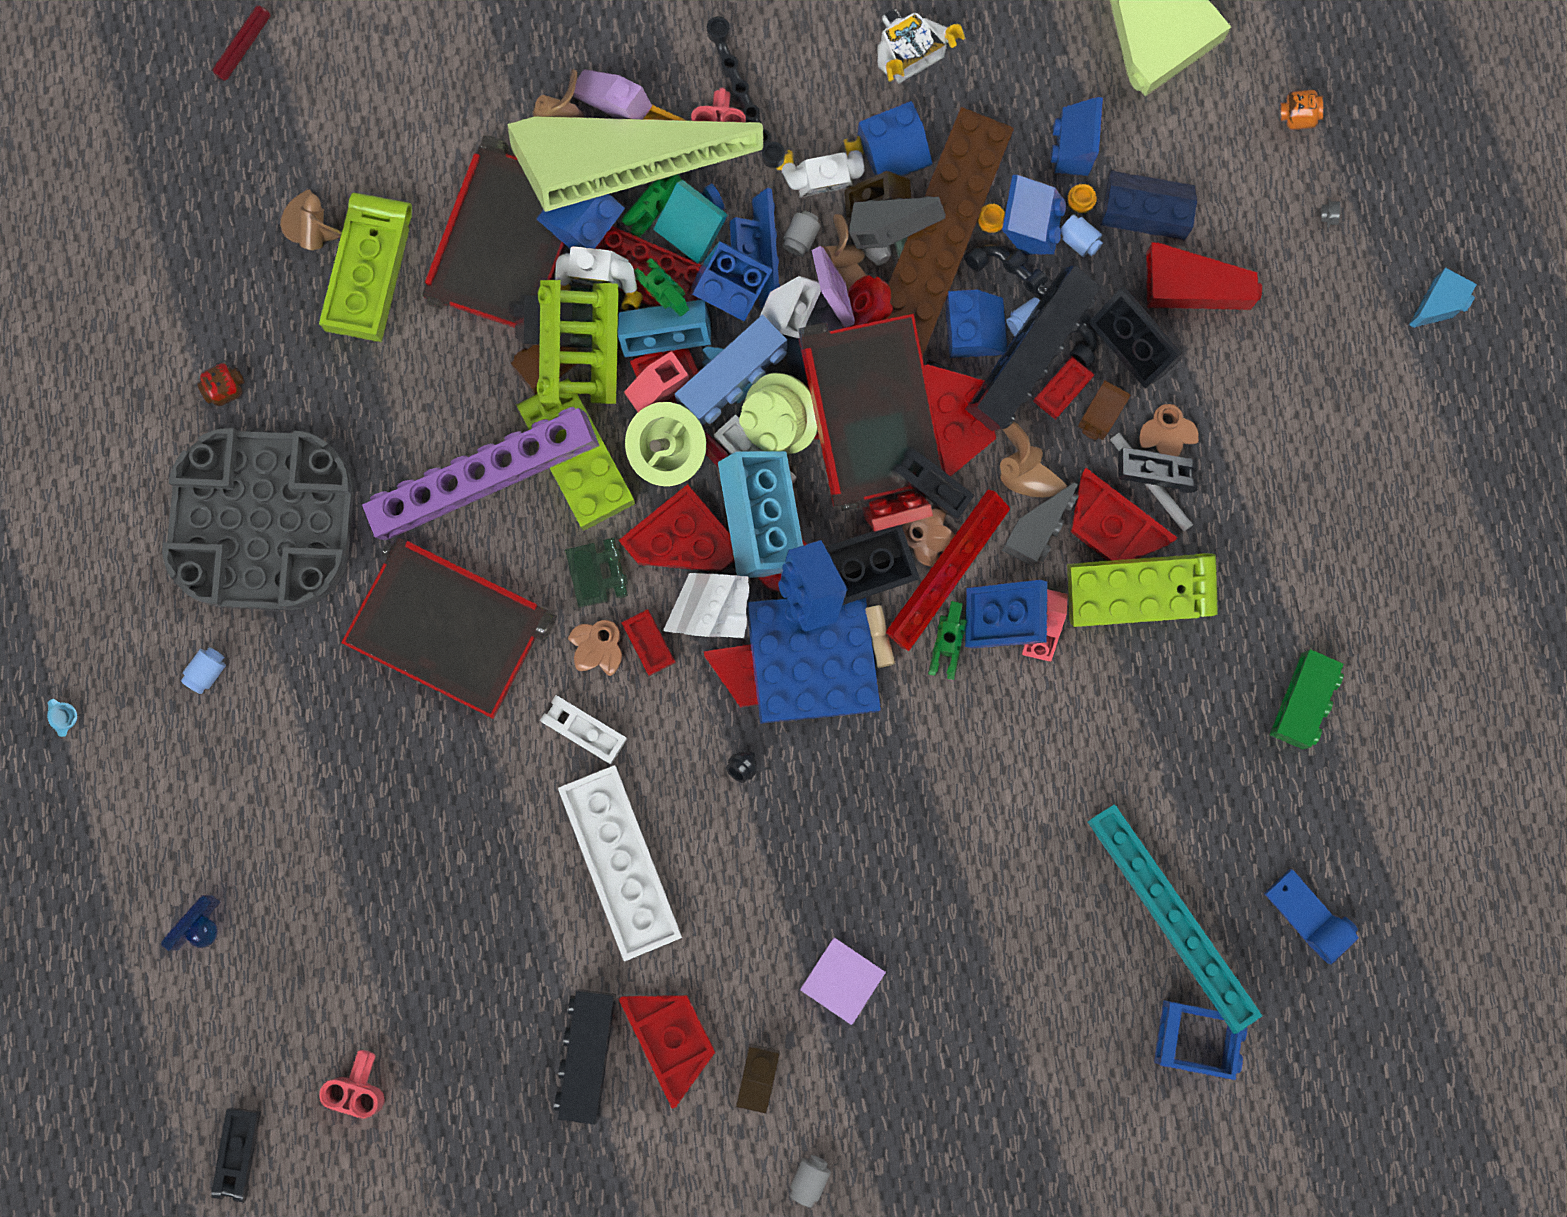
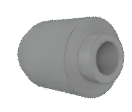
M808 211L795 213L783 237V248L799 257H803L804 253L810 250L821 228V225L817 222L818 217Z
M811 1155L809 1159L802 1158L790 1186L792 1189L790 1197L799 1204L813 1207L814 1202L819 1201L831 1174V1171L827 1168L828 1163L814 1155Z

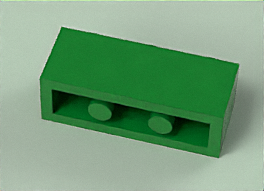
M1311 649L1301 653L1269 735L1302 750L1316 745L1322 734V729L1319 728L1322 719L1329 715L1333 706V701L1330 700L1333 691L1337 690L1343 681L1344 674L1341 671L1344 664Z

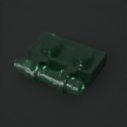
M615 538L603 540L605 551L597 554L595 543L565 549L579 608L608 602L606 590L612 588L615 590L616 598L628 596L626 589L628 584L627 575L622 572L620 563L622 554L621 550L616 546ZM600 564H609L610 578L603 579Z

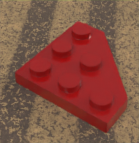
M688 484L618 540L638 565L723 572L735 562L730 533Z

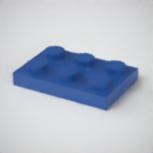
M1033 580L967 588L965 647L975 649L1046 643L1048 582Z

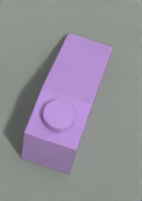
M583 70L580 74L573 97L616 119L643 120L652 107L641 86L619 75Z

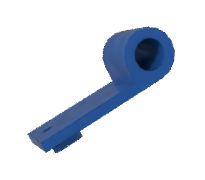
M1289 869L1264 893L1325 962L1333 964L1358 940L1356 934L1358 928L1347 917L1341 919L1332 915L1293 869Z

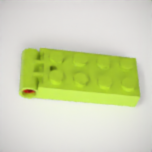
M355 192L351 194L319 321L324 331L382 342L409 233L408 226L412 217L411 203Z
M567 378V379H565V380H563V381H561V382H571V381L569 380V378ZM536 394L516 404L529 430L532 429V424L540 420L548 419L550 421L559 417V412L567 408H580L587 413L578 394H559V403L539 402V394ZM588 413L587 416L600 446L550 468L583 531L635 505L634 498ZM565 429L560 430L556 434V443H561L565 440L567 436Z
M1201 553L1067 564L1069 619L1073 627L1189 619L1218 614L1216 554ZM1181 585V589L1177 591V587Z

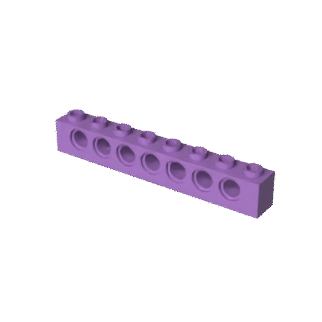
M567 408L559 412V417L550 421L548 419L540 420L532 424V429L524 433L520 431L511 433L504 437L505 441L497 445L487 444L478 448V453L470 457L460 456L450 462V466L443 469H430L424 473L423 478L416 481L413 479L403 481L397 485L398 489L389 493L384 491L370 497L371 501L362 504L374 537L382 540L393 538L600 446L587 413L580 408ZM565 429L567 433L565 440L561 443H556V434L560 430ZM538 441V452L530 456L528 452L529 446L533 442ZM511 453L512 461L510 465L503 468V457ZM483 465L485 473L482 478L476 480L475 471L479 466ZM456 477L458 480L457 487L450 492L448 484L452 478ZM429 489L431 497L428 502L423 504L422 494ZM402 501L404 509L401 514L396 515L395 507Z

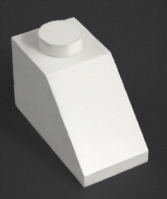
M798 276L770 292L761 315L763 314L781 334L800 338L821 292L819 282Z

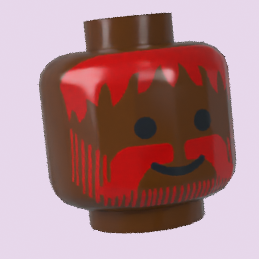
M220 363L203 371L197 386L208 404L213 403L221 407L242 396L241 385L245 383V380L237 367L231 369L229 365Z

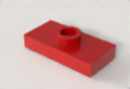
M1072 356L1033 402L1056 420L1091 381L1094 374Z
M648 609L621 622L649 677L676 663Z

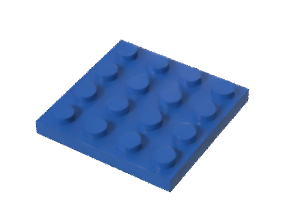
M866 598L842 605L837 622L804 632L800 623L795 622L788 599L747 603L746 609L760 724L881 711L871 633L865 610L867 608Z

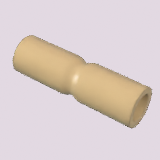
M877 605L866 608L877 667L894 665L895 661L890 639L887 633H885L887 627L882 606Z

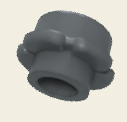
M1328 199V204H1322L1321 222H1327V228H1330V225H1339L1340 201Z

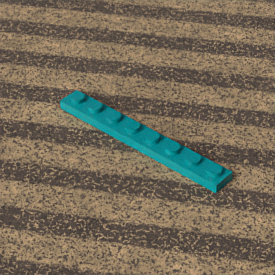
M1112 805L1090 819L1087 823L1233 1034L1239 1033L1263 1016L1116 805Z

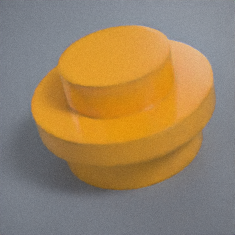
M1087 184L1074 186L1067 196L1068 205L1078 213L1090 211L1097 200L1095 191Z
M997 204L983 206L977 220L979 227L988 233L1000 231L1003 228L1005 211Z

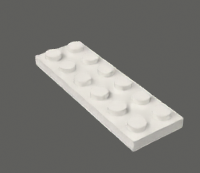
M615 765L559 787V793L623 960L627 961L682 938L617 767Z

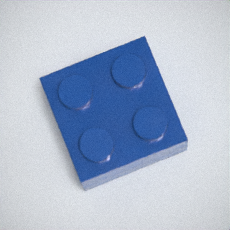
M822 540L788 550L778 586L781 595L784 598L787 597L791 605V613L795 622L800 623L804 632L837 622L847 588Z

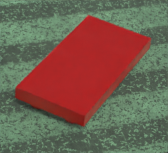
M611 226L595 248L617 253L629 260L628 262L633 266L634 270L639 268L646 276L651 272L647 260L653 258L685 291V295L682 297L686 302L700 299L692 295L691 288L702 266L696 262ZM636 279V291L642 295L641 303L651 307L662 306ZM618 289L619 293L626 294L623 289Z

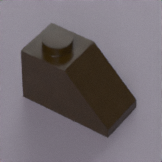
M885 171L844 189L846 217H852L853 205L856 202H866L869 200L884 201L897 198L912 199L910 179L890 171Z
M749 1044L736 1107L767 1113L780 1050Z

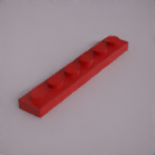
M989 489L986 491L885 632L901 648L910 651L1009 512L1010 507L995 491Z

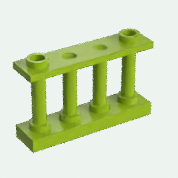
M540 280L538 291L540 303L539 380L537 382L539 402L559 403V394H590L591 403L616 404L618 284L594 283L593 291L585 292L561 290V280ZM560 302L592 304V322L560 321ZM560 333L591 334L592 351H560ZM560 363L591 364V381L559 382Z

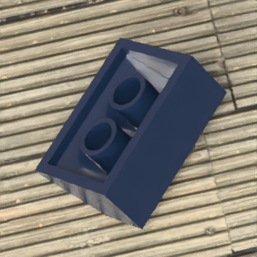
M1110 170L1100 225L1186 240L1194 226L1197 206L1195 185Z

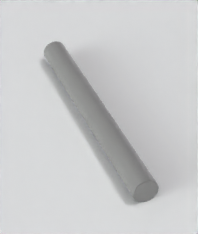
M1120 433L1110 439L1118 451L1123 447L1132 449ZM1146 484L1183 532L1193 525L1163 486Z

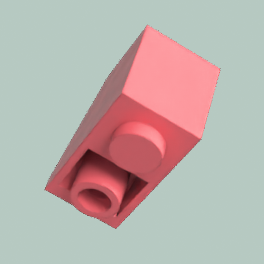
M671 351L647 366L624 393L638 413L651 404L665 402L675 396V393L689 381V376Z
M1047 589V642L1024 644L1022 655L1051 662L1067 615L1068 594Z

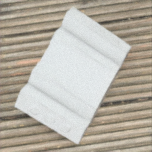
M689 573L663 631L693 636L744 638L747 626L746 606L749 596L748 577Z

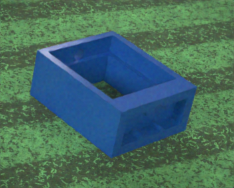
M1163 1000L1154 1063L1161 1066L1236 1080V1074L1241 1072L1243 1065L1240 1047L1241 1041L1244 1042L1246 1039L1247 1027L1239 1033L1233 1034L1227 1025L1221 1067L1175 1059L1181 1012L1220 1020L1224 1019L1217 1010Z

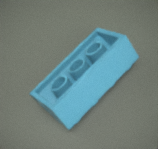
M734 452L719 461L718 467L737 576L755 578L780 574L783 572V564L785 563L788 550L803 546L787 452Z

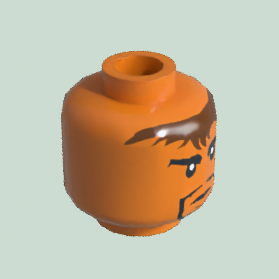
M1315 90L1290 92L1287 96V102L1281 103V121L1287 120V125L1291 130L1316 127L1318 120H1323V96H1318Z

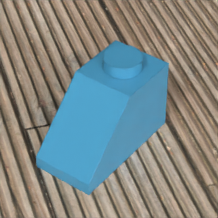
M1444 268L1432 281L1409 325L1418 327L1453 318L1461 310L1466 312L1475 298L1471 294L1477 284Z

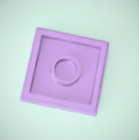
M819 246L812 250L821 292L845 328L854 324L855 320L846 283L824 248Z
M833 937L800 990L852 1025L886 972Z

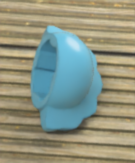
M51 699L48 702V722L55 729L58 736L64 737L68 730L76 724L77 712L69 703H60L55 699Z

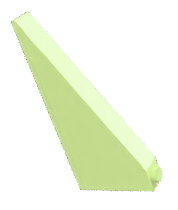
M1110 0L1129 81L1132 87L1140 90L1144 96L1224 41L1231 28L1209 0Z
M531 117L508 124L511 148L545 212L760 151L763 148V126L761 123Z

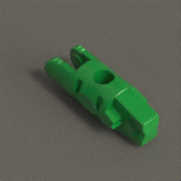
M678 174L655 180L624 215L622 222L626 226H632L630 230L632 235L638 238L641 237L661 214L677 182L682 181Z
M653 258L647 260L648 267L651 270L647 276L639 268L634 270L635 278L664 309L670 307L680 317L689 311V307L682 297L685 295V291Z
M951 601L948 617L940 616L937 638L928 671L929 675L935 676L938 672V660L941 655L951 658L947 669V679L955 680L961 642L967 623L966 620L960 619L963 603ZM950 636L954 639V642L948 643L944 638Z

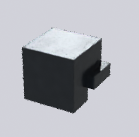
M520 293V301H509L508 313L515 316V338L523 344H540V303L538 295ZM560 302V321H571L572 303ZM560 333V345H571V333Z

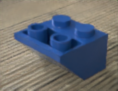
M719 241L703 262L691 285L692 295L745 321L773 269Z

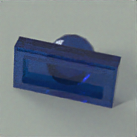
M213 895L201 896L161 941V945L168 951L179 950L187 940L196 948L210 946L218 935V929L214 921L207 917L221 902Z

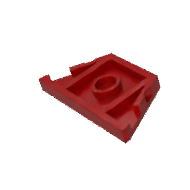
M924 365L944 472L951 477L996 439L995 430L991 431L965 410L985 380L931 365Z
M1085 468L1081 473L1077 493L1078 498L1075 504L1070 532L1107 561L1139 559L1172 544L1178 538L1090 470Z
M751 644L704 651V657L739 707L758 705Z
M688 995L620 997L618 1000L673 1109L680 1103L716 1051Z

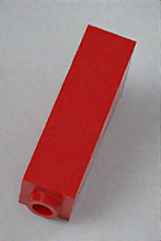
M1152 242L1146 252L1147 308L1251 310L1261 299L1262 284L1258 283V272L1157 242Z

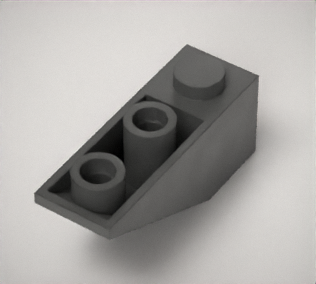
M926 196L913 199L897 198L884 201L869 200L866 202H856L853 205L849 233L857 249L883 248L945 219L946 214L939 197Z
M1072 483L1021 517L1015 524L1002 551L1034 567L1038 560L1044 562L1051 549V546L1047 545L1051 535L1057 537L1065 522L1060 519L1064 510L1070 511L1078 498V495L1074 493L1078 484Z

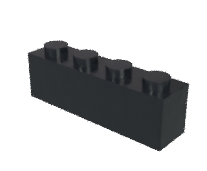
M579 989L576 991V996H570L568 1014L573 1015L571 1028L566 1027L563 1046L568 1047L567 1058L561 1059L559 1067V1078L563 1079L562 1092H556L554 1111H559L558 1120L596 1125L599 1120L616 994Z

